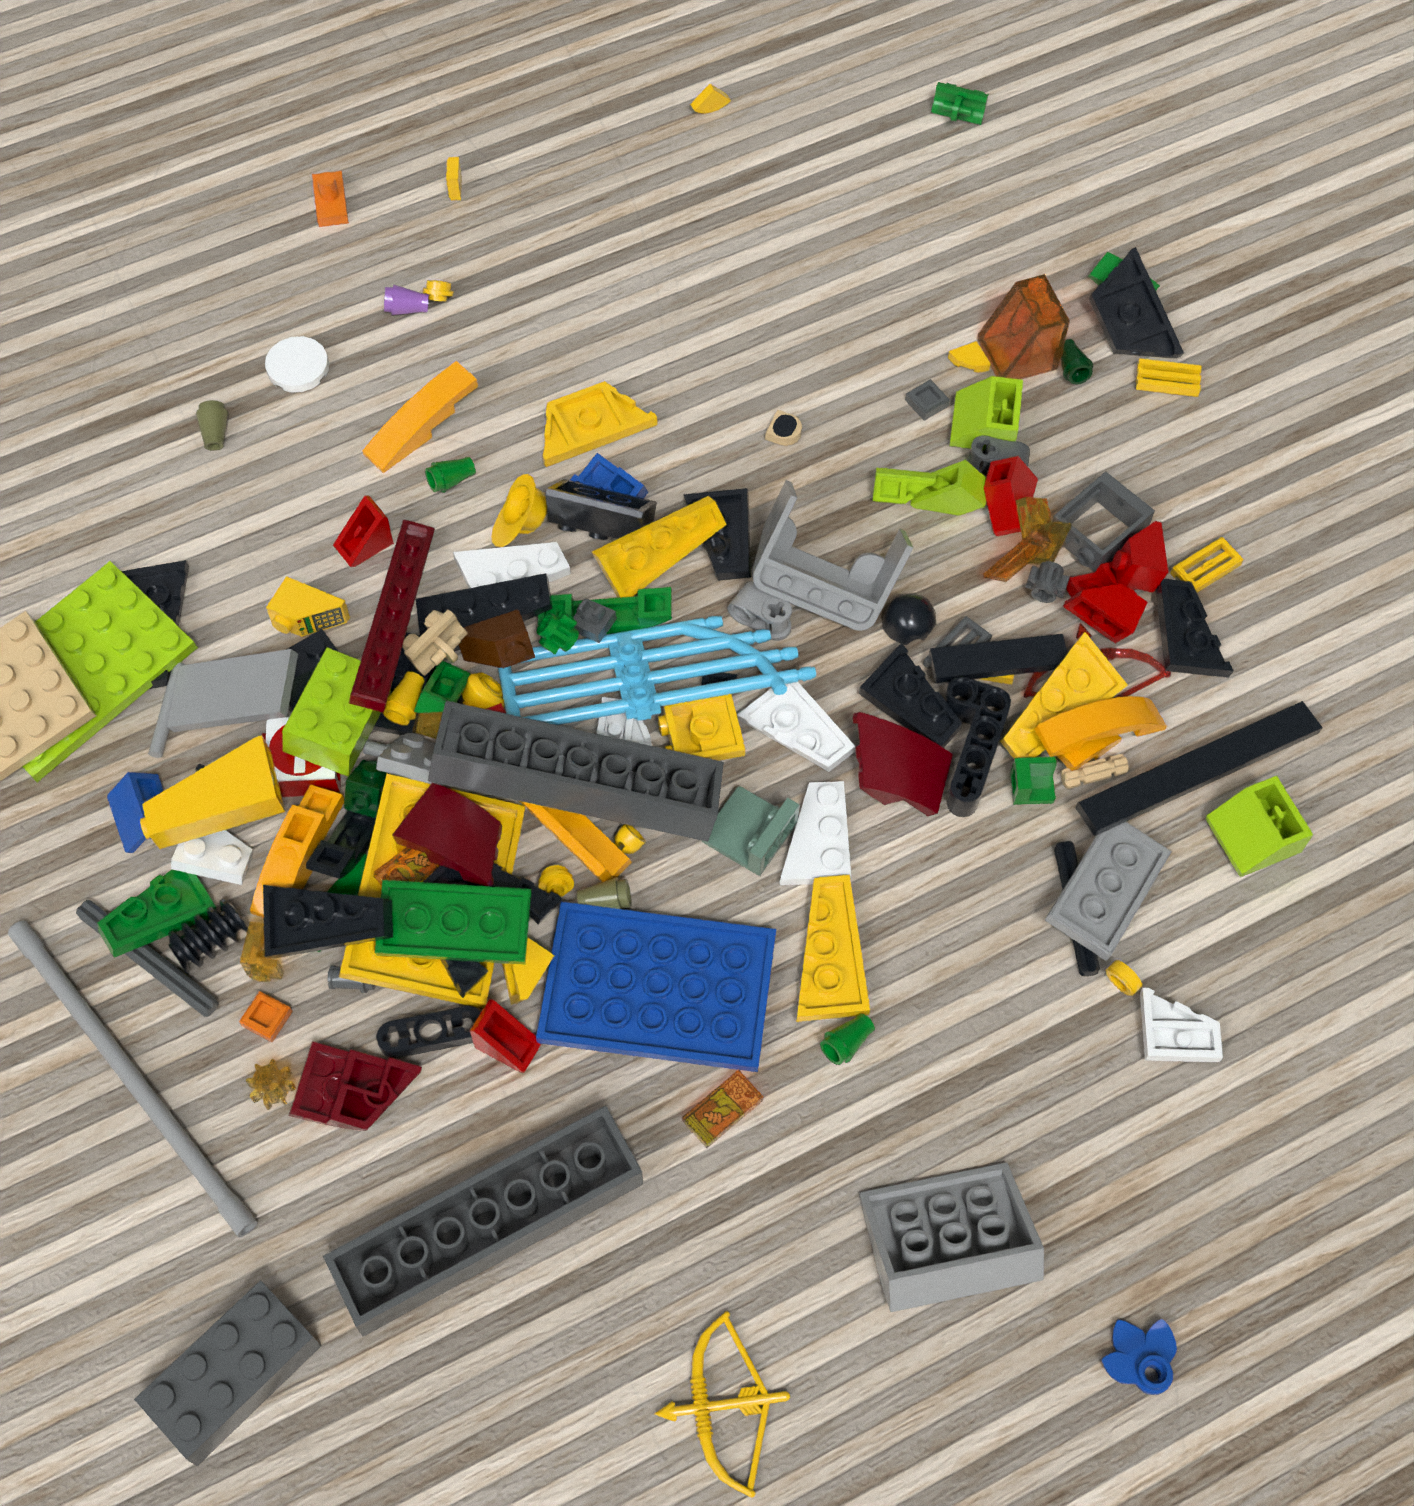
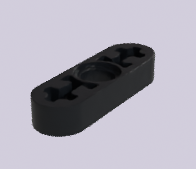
M464 1006L388 1021L379 1028L376 1040L381 1052L386 1057L394 1059L472 1044L471 1033L465 1032V1029L459 1026L464 1025L465 1018H471V1021L475 1023L481 1012L475 1007ZM450 1020L453 1027L452 1031L454 1034V1036L449 1037V1031L446 1024V1021ZM426 1025H439L442 1028L441 1035L433 1041L424 1040L421 1037V1031ZM410 1028H414L413 1032L417 1041L415 1044H412L410 1037H408L411 1036L408 1030ZM397 1032L399 1037H401L396 1047H391L390 1042H387L391 1039V1033Z

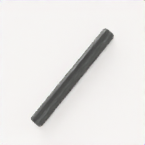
M91 900L84 901L76 910L79 918L99 933L97 923L108 914ZM147 944L125 953V955L204 1017H209L217 1009L219 1003L215 997Z

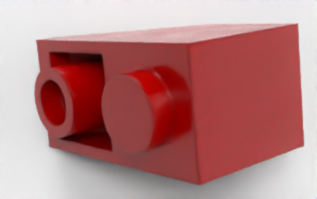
M1019 456L990 463L984 492L993 533L996 536L1023 532L1025 530L1038 478Z

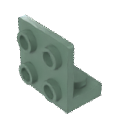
M739 786L718 813L709 841L702 842L756 875L761 876L796 826L800 804L787 797L781 807L773 806Z

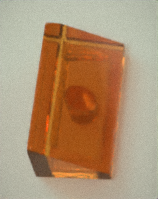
M1039 525L983 573L984 578L1007 582L1049 547L1052 542L1044 526Z

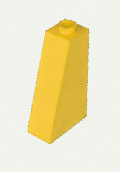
M263 736L251 739L144 802L142 805L145 817L140 819V824L145 838H151L159 849H163L285 812L271 750Z

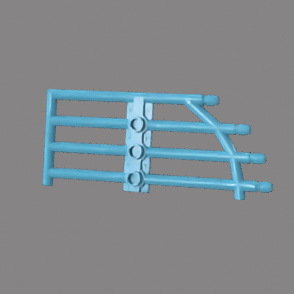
M710 616L707 619L698 618L607 634L600 643L589 638L578 639L570 650L564 652L559 648L556 654L542 646L533 647L535 658L521 663L609 648L611 656L512 673L511 666L498 668L506 714L521 717L520 708L620 691L622 700L523 717L561 725L623 713L626 714L627 719L646 720L651 719L652 715L660 714V707L768 687H771L776 695H783L787 691L785 684L796 683L799 680H811L816 677L815 667L807 666L801 667L799 670L790 669L777 672L772 664L781 662V660L790 661L798 658L797 647H785L782 650L774 649L760 652L750 645H753L755 642L764 643L771 640L770 630L760 629L755 632L749 631L730 635L713 630L722 627L723 620L721 616ZM679 635L699 639L698 641L644 650L642 643L644 641ZM724 649H731L740 655L650 671L648 664ZM756 666L762 673V675L656 693L654 686L660 683ZM614 669L616 678L520 695L516 694L515 686Z

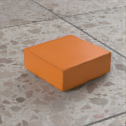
M259 991L239 1023L242 1027L273 1043L293 1011L291 1007Z

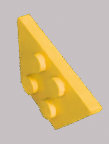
M605 381L547 402L544 434L545 446L543 451L545 467L554 465L658 425L657 416L652 411L647 414L638 408L635 400L627 395L620 394L615 387Z

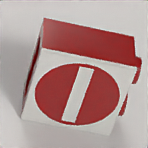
M289 717L267 720L266 733H262V736L271 750L281 796H304L310 785L341 794L340 773L283 752L282 730Z

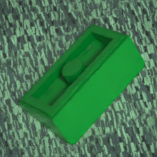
M441 661L422 690L414 712H443L446 701L457 703L471 674Z

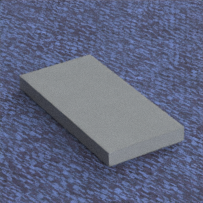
M292 649L179 666L166 727L173 732L287 717L298 654Z
M1127 822L1096 835L1045 918V921L1107 961L1172 851Z

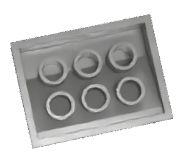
M1007 1162L859 1192L880 1282L890 1312L1044 1280V1247Z

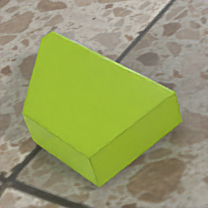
M876 467L873 501L906 504L915 498V494L928 485L932 486L936 483V473Z

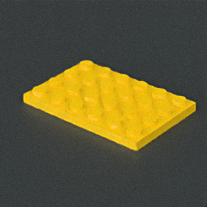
M391 774L386 775L358 896L381 898L382 883L379 882L376 875L399 858H401L397 861L399 865L393 866L387 871L385 880H389V875L393 870L404 869L411 877L410 882H414V874L406 867L407 865L404 862L418 855L420 856L424 852L413 849L407 855H404L411 848L398 845L392 834L431 784ZM451 789L476 803L500 821L502 833L501 839L497 844L499 850L497 860H494V863L503 867L502 871L512 875L526 806ZM432 863V867L422 868L418 871L419 875L425 876L422 882L441 865ZM376 941L345 947L339 978L482 1009L486 1006L494 963L479 962L488 970V973L462 998L440 959L377 956L375 954Z

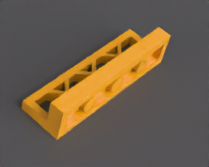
M519 801L601 882L618 877L632 863L585 815Z

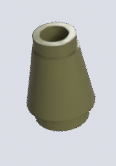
M215 400L204 401L199 404V409L196 411L204 448L210 451L221 450L224 447L228 411L222 402Z
M618 877L577 891L578 904L623 910L632 906L631 892L627 879L619 880Z

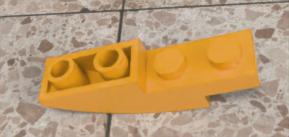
M310 785L299 806H291L274 839L260 874L250 907L251 914L264 918L263 885L303 890L313 872L306 869V863L320 841L326 837L344 804L342 794Z

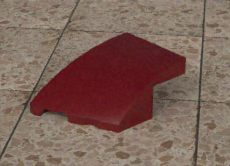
M862 712L854 713L852 719L854 724H858L860 745L855 747L856 758L859 762L858 777L860 789L883 805L904 800L926 816L938 814L953 754L926 737L893 722Z
M431 783L392 834L394 840L398 845L424 852L431 863L459 871L465 881L481 886L491 887L493 885V863L498 857L499 850L497 844L501 839L502 833L500 821L461 794L444 786Z
M312 1041L288 1116L333 1127L367 1131L421 1073L422 1067L390 1057L387 1060L352 1049L348 1052Z

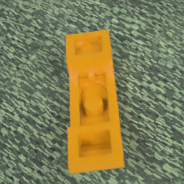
M1127 696L1105 699L1071 709L1038 724L1035 731L1049 756L1053 757L1079 751L1084 742L1131 731L1138 737L1164 731L1167 725L1151 699Z

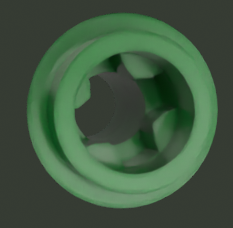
M469 456L462 459L432 462L431 466L425 469L426 479L433 492L441 491L442 493L476 474L475 465Z
M860 1013L854 1019L826 1032L824 1039L820 1043L821 1049L832 1063L836 1065H841L843 1062L848 1063L868 1036L875 1031V1026L867 1015Z

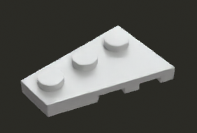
M557 542L453 552L454 559L468 588L544 573L547 574L549 582L571 574L570 566Z
M799 682L785 684L787 691L783 695H776L771 688L737 714L738 720L828 772L856 752L855 745Z
M844 781L809 782L780 878V885L813 884L814 878L850 875L851 880Z

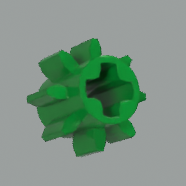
M562 610L558 612L557 616L551 612L546 614L537 628V634L541 636L539 643L553 654H556L559 648L567 652L573 647L579 636V630L574 628L577 621Z

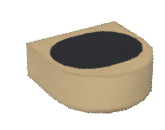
M777 410L766 431L765 440L784 446L797 443L802 433L801 421L792 414Z

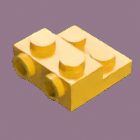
M732 694L663 706V715L658 716V725L661 737L668 735L670 745L665 746V749L717 761L745 756L746 749Z

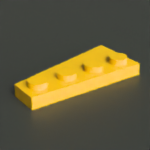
M707 496L592 551V554L617 598L633 597L638 593V589L645 588L727 524L716 502Z
M850 875L814 878L796 1022L858 1016L860 1013L869 1015L870 1004Z

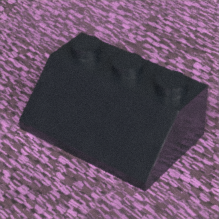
M567 479L557 482L546 490L548 522L558 524L557 528L563 531L576 532L577 529L588 531L589 536L595 539L607 540L608 537L619 539L654 521L656 501Z

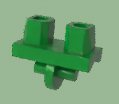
M938 82L931 113L951 117L953 122H957L959 119L981 125L989 94L979 90L973 91L957 87V85Z

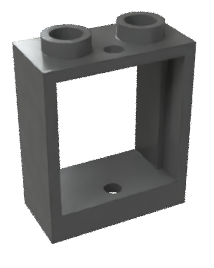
M1105 471L1053 516L1048 534L1056 544L1065 547L1075 555L1083 566L1089 567L1095 572L1100 564L1111 562L1115 553L1122 549L1129 538L1150 525L1155 510ZM1097 502L1129 527L1103 550L1071 525Z

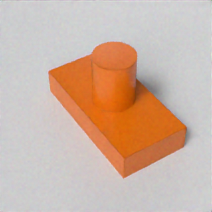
M342 171L312 174L319 227L349 224Z

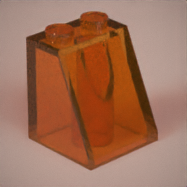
M1043 274L1015 282L978 333L977 340L991 363L990 366L996 377L1021 380L1058 369L1070 320L1046 275Z

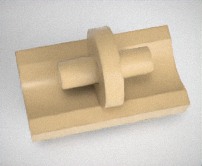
M433 610L425 618L424 624L428 630L420 637L416 634H409L404 639L402 646L405 650L404 654L423 676L445 658L451 663H455L459 659L454 649L468 633L457 621V617L449 610L444 614Z

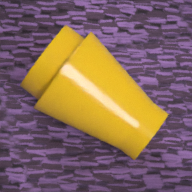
M414 672L405 673L404 678L387 699L383 714L388 720L399 725H408L410 720L416 718L417 713L414 710L425 682L424 678Z

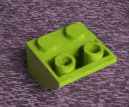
M990 376L956 391L949 446L971 449L973 440L982 435L1007 441H1016L1019 429L1023 380ZM984 444L982 450L984 451L987 446L986 444Z
M1277 775L1246 787L1209 813L1205 818L1240 878L1302 853L1313 836L1312 831Z

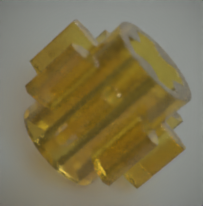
M271 1059L269 1065L260 1066L255 1064L256 1072L253 1078L246 1079L247 1085L255 1089L249 1095L251 1100L255 1103L263 1099L267 1110L271 1109L272 1104L279 1102L286 1105L285 1097L288 1091L296 1089L292 1081L286 1080L292 1074L290 1068L285 1066L279 1070L274 1059Z

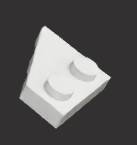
M1142 988L1140 1002L1145 1060L1220 1062L1222 1060L1220 1022L1204 1014H1196L1189 1007L1177 1001L1172 1004L1153 995L1154 990L1150 988Z

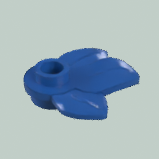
M1160 1319L1145 1334L1138 1327L1123 1320H1118L1114 1325L1112 1333L1113 1347L1116 1352L1106 1355L1101 1360L1106 1372L1115 1381L1121 1384H1135L1138 1389L1146 1394H1162L1172 1383L1173 1371L1170 1362L1177 1352L1176 1340L1171 1328L1163 1319ZM1146 1368H1152L1157 1372V1381L1152 1382L1146 1378Z

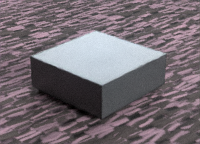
M931 379L909 391L905 396V401L924 421L949 407L950 399Z

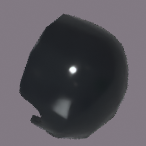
M916 593L899 595L890 602L882 617L883 629L890 639L900 644L902 642L903 645H908L916 639L925 640L936 625V611L930 601L922 595Z

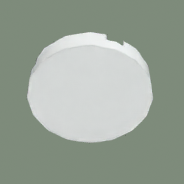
M304 336L289 337L279 341L270 349L266 356L265 368L271 383L275 386L277 384L283 387L284 391L304 392L315 388L320 384V379L324 375L326 377L329 371V360L324 347L316 340Z

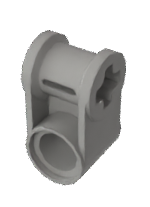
M753 581L747 582L727 607L731 617L738 623L748 626L755 631L760 629L770 630L771 640L773 641L783 640L791 632L790 617L792 615V607L790 603L762 592L755 586Z

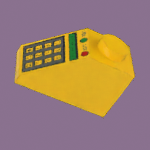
M287 576L266 606L271 624L276 630L284 634L291 632L300 637L316 633L321 629L325 630L345 624L350 619L345 600Z

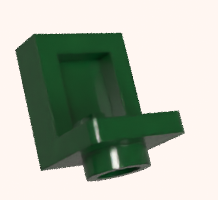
M362 760L346 779L344 808L348 811L376 818L387 774L391 773L376 770V761Z

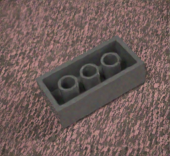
M260 1280L134 1400L185 1459L198 1466L301 1367L321 1345Z

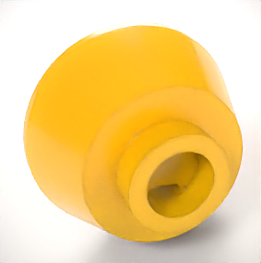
M482 672L473 673L468 677L466 687L462 693L464 705L487 709L502 703L503 708L505 707L502 689L497 681Z

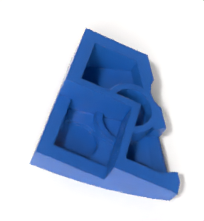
M596 453L579 476L574 474L570 479L571 481L644 498L649 493L641 482L622 468H617L599 453Z

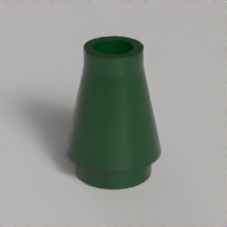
M1063 340L1057 347L1060 354L1063 376L1072 384H1082L1092 376L1093 363L1076 345L1074 340Z

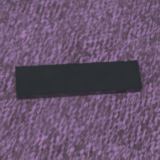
M1063 634L930 648L929 658L934 681L937 684L950 682L958 677L981 679L1051 671L1056 669L1068 652Z

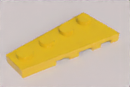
M1084 632L1000 742L1014 759L1037 757L1046 750L1035 731L1038 724L1071 709L1111 699L1127 687L1128 684L1086 632Z

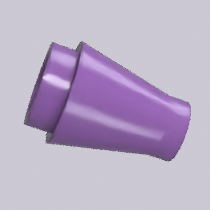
M394 284L393 287H385L384 312H392V315L418 312L427 313L429 294L420 293Z

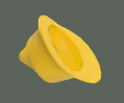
M522 474L510 488L506 502L492 529V543L496 547H504L510 544L519 533L529 534L534 532L545 519L547 514L546 493L536 488L535 481L531 475Z

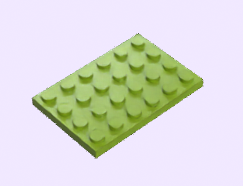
M111 561L35 621L96 716L22 767L38 783L153 686L151 681L165 670L170 672L177 664L197 649L194 641Z

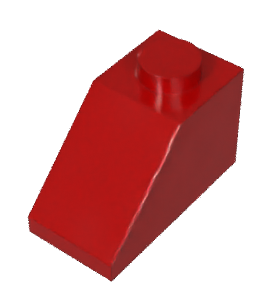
M1153 522L1129 538L1122 549L1115 553L1112 567L1116 573L1117 584L1122 583L1126 587L1153 593L1169 573L1162 522Z
M1120 583L1082 590L1066 600L1063 607L1116 644L1134 633L1148 602L1137 595L1133 589Z

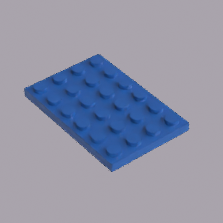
M561 902L552 954L555 956L549 964L536 1041L537 1043L758 1072L776 929Z

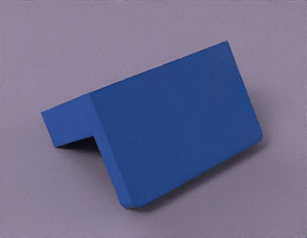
M127 772L107 795L126 853H134L146 840L140 824V819L145 817L142 804L164 791L158 774Z

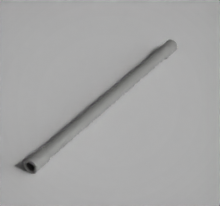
M24 920L12 925L8 930L9 937L22 954L32 962L214 1201L219 1213L239 1238L250 1233L258 1222L239 1197L231 1192L47 952L44 943L31 926Z

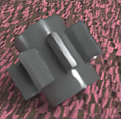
M1045 561L1040 564L1039 568L1032 566L1026 588L1032 589L1031 595L1036 600L1051 603L1055 601L1056 596L1059 598L1064 597L1070 577L1063 575L1064 569L1061 565Z

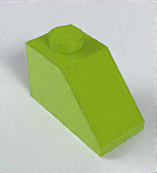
M963 460L932 472L936 473V483L932 486L928 485L915 494V498L911 500L910 504L916 509L961 516L985 507L984 485L986 477L967 460Z

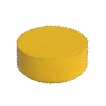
M1115 960L1106 969V975L1109 980L1124 994L1133 996L1142 987V982L1137 974L1122 961Z

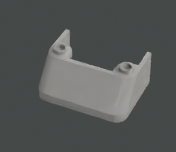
M786 480L763 527L752 570L755 586L762 592L854 630L862 631L870 628L876 622L913 550V545L906 531L899 528L885 557L875 553L861 554L855 559L850 571L792 547L797 535V529L794 521L788 517L797 500V495L792 482Z

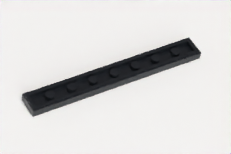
M1301 701L1079 801L1075 808L1092 834L1096 836L1319 734L1323 727L1306 704Z

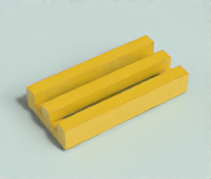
M1139 358L1136 390L1198 397L1201 391L1200 373L1202 366Z
M1220 537L1172 567L1170 574L1174 578L1178 577L1181 581L1192 582L1198 593L1241 566L1244 559L1223 537ZM1218 550H1224L1223 553L1205 562L1191 573L1187 574L1185 572ZM1230 557L1232 558L1231 560L1227 561L1226 563L1211 571L1207 575L1203 576L1199 580L1194 581L1195 579L1210 571L1214 567L1218 566L1222 562L1226 561Z

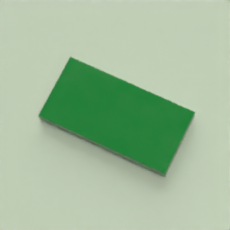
M382 880L381 898L392 900L393 938L377 940L375 954L377 956L526 965L531 889Z

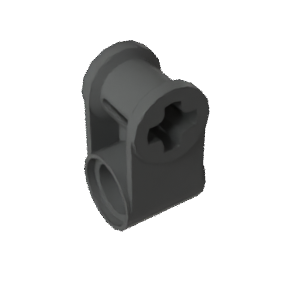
M982 435L973 440L971 444L972 454L967 458V461L987 477L992 461L1019 456L1028 466L1030 448L1022 442L1007 441ZM986 444L985 452H982L983 445ZM981 461H984L982 469H979Z

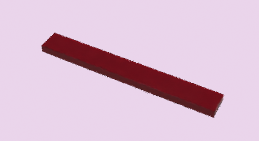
M403 519L352 688L349 704L384 713L434 535V527Z

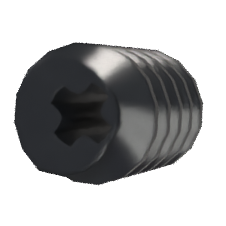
M225 899L219 901L220 913L212 907L207 908V921L201 916L195 915L194 922L196 928L193 929L188 924L182 923L183 936L180 937L172 930L168 932L170 942L168 946L187 975L190 974L189 961L199 968L203 966L202 953L211 959L216 958L214 952L215 945L227 951L226 938L229 937L236 943H240L239 930L242 929L251 936L249 929L237 910Z

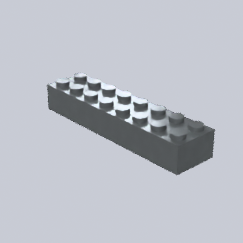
M446 701L432 755L428 781L708 842L718 816L724 762Z
M604 1106L323 1255V1258L356 1328L364 1337L643 1185V1173L608 1108Z

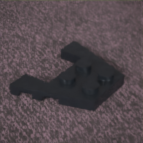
M493 863L492 876L494 882L491 887L531 889L530 918L538 925L561 903L563 898L552 891L549 894L535 887V883L523 877L519 879L502 871L503 867ZM439 866L423 881L424 883L481 886L463 880L459 871L444 866ZM440 959L462 998L488 973V970L479 962Z

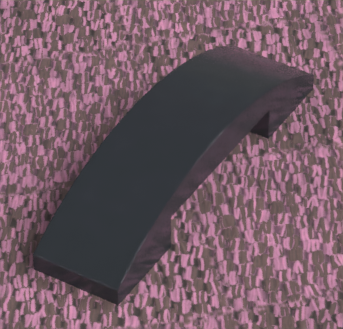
M347 810L327 842L320 841L307 861L306 869L338 879L345 877L355 868L369 849L376 818Z

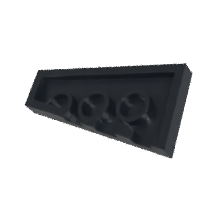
M186 560L121 571L179 627L189 569ZM165 670L151 681L153 686L150 689L167 686L171 671Z
M546 573L415 599L420 635L428 630L424 624L425 618L433 610L443 614L447 610L451 611L457 617L460 625L466 627L517 609L521 614L523 622L553 609L549 579ZM459 645L454 649V652L460 650Z
M263 885L265 957L275 959L393 938L392 900Z

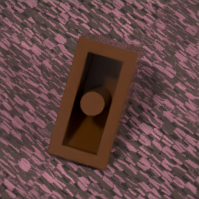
M518 609L463 627L468 633L459 644L464 661L506 668L535 658L527 629Z

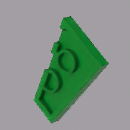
M170 870L164 876L159 874L150 881V887L137 897L128 898L97 923L98 932L115 958L166 937L171 930L173 932L182 930V923H186L189 926L195 925V915H199L207 920V908L212 907L216 910V906L197 875Z

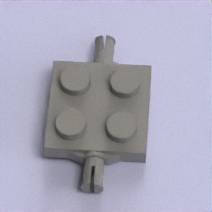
M414 733L401 735L392 744L387 745L370 740L366 741L363 753L378 757L376 770L428 784L434 783L428 781L435 747L434 742L424 740L423 736Z

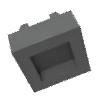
M585 598L573 617L577 621L574 628L579 630L580 635L600 643L616 621V611Z

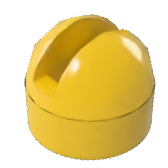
M624 824L615 836V845L617 847L622 844L625 845L622 849L624 854H633L646 843L642 834L632 825Z

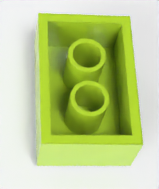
M326 648L282 730L283 752L349 777L381 712L349 704L361 660Z

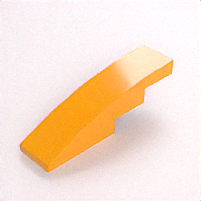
M455 361L429 381L388 420L362 450L363 455L382 473H385L432 438L431 430L455 413L454 404L478 387L477 379L460 363Z

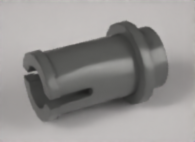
M331 965L329 968V989H360L361 993H367L368 990H374L376 985L339 978L341 967Z

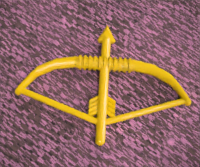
M725 1311L700 1335L692 1355V1380H690V1383L692 1384L691 1389H693L691 1392L694 1395L692 1396L693 1404L675 1406V1402L672 1401L654 1415L675 1422L677 1416L694 1414L696 1416L695 1421H697L696 1427H698L696 1430L699 1433L697 1437L700 1440L706 1462L719 1480L753 1498L756 1495L754 1485L769 1405L771 1403L788 1401L790 1394L787 1391L767 1392L729 1318L730 1312ZM722 1323H725L757 1386L741 1388L737 1398L709 1401L707 1399L708 1394H706L708 1392L706 1389L707 1384L705 1383L706 1378L703 1376L704 1353L711 1335ZM739 1408L745 1416L761 1414L747 1487L732 1479L718 1460L712 1442L713 1432L711 1430L713 1428L711 1426L712 1421H710L711 1416L709 1415L712 1411Z

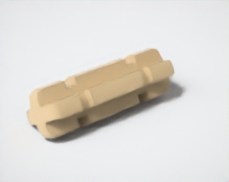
M1123 754L1110 756L1108 761L1103 758L1085 763L1078 770L1071 771L1069 768H1065L1061 771V781L1067 789L1080 786V782L1086 785L1111 778V774L1115 776L1123 775L1129 771L1128 761Z

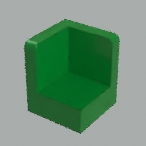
M1056 757L1014 759L1010 771L1013 805L1054 803L1056 796L1053 774L1057 766Z

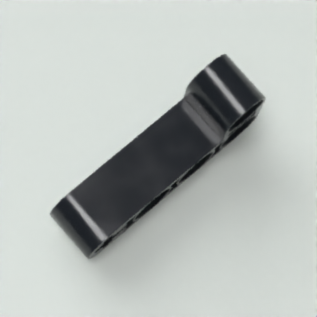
M958 677L950 681L945 701L961 722L971 726L947 797V807L957 817H968L975 813L1007 720L1011 698L1005 690L967 677ZM955 697H963L966 699V701H960ZM988 707H995L1000 711H992ZM977 735H985L989 737L990 740H983L979 738ZM967 764H976L981 769H972ZM964 786L970 787L967 797L961 796Z

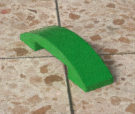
M671 587L638 589V596L592 600L616 611L617 619L606 634L649 628L672 619ZM572 594L551 595L553 609L538 615V625L543 617L550 612L557 616L558 612L562 610L571 617H574L577 613V608L583 600L574 601Z

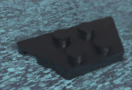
M1132 248L1103 283L1090 295L1089 301L1113 354L1180 358L1184 351L1137 248Z

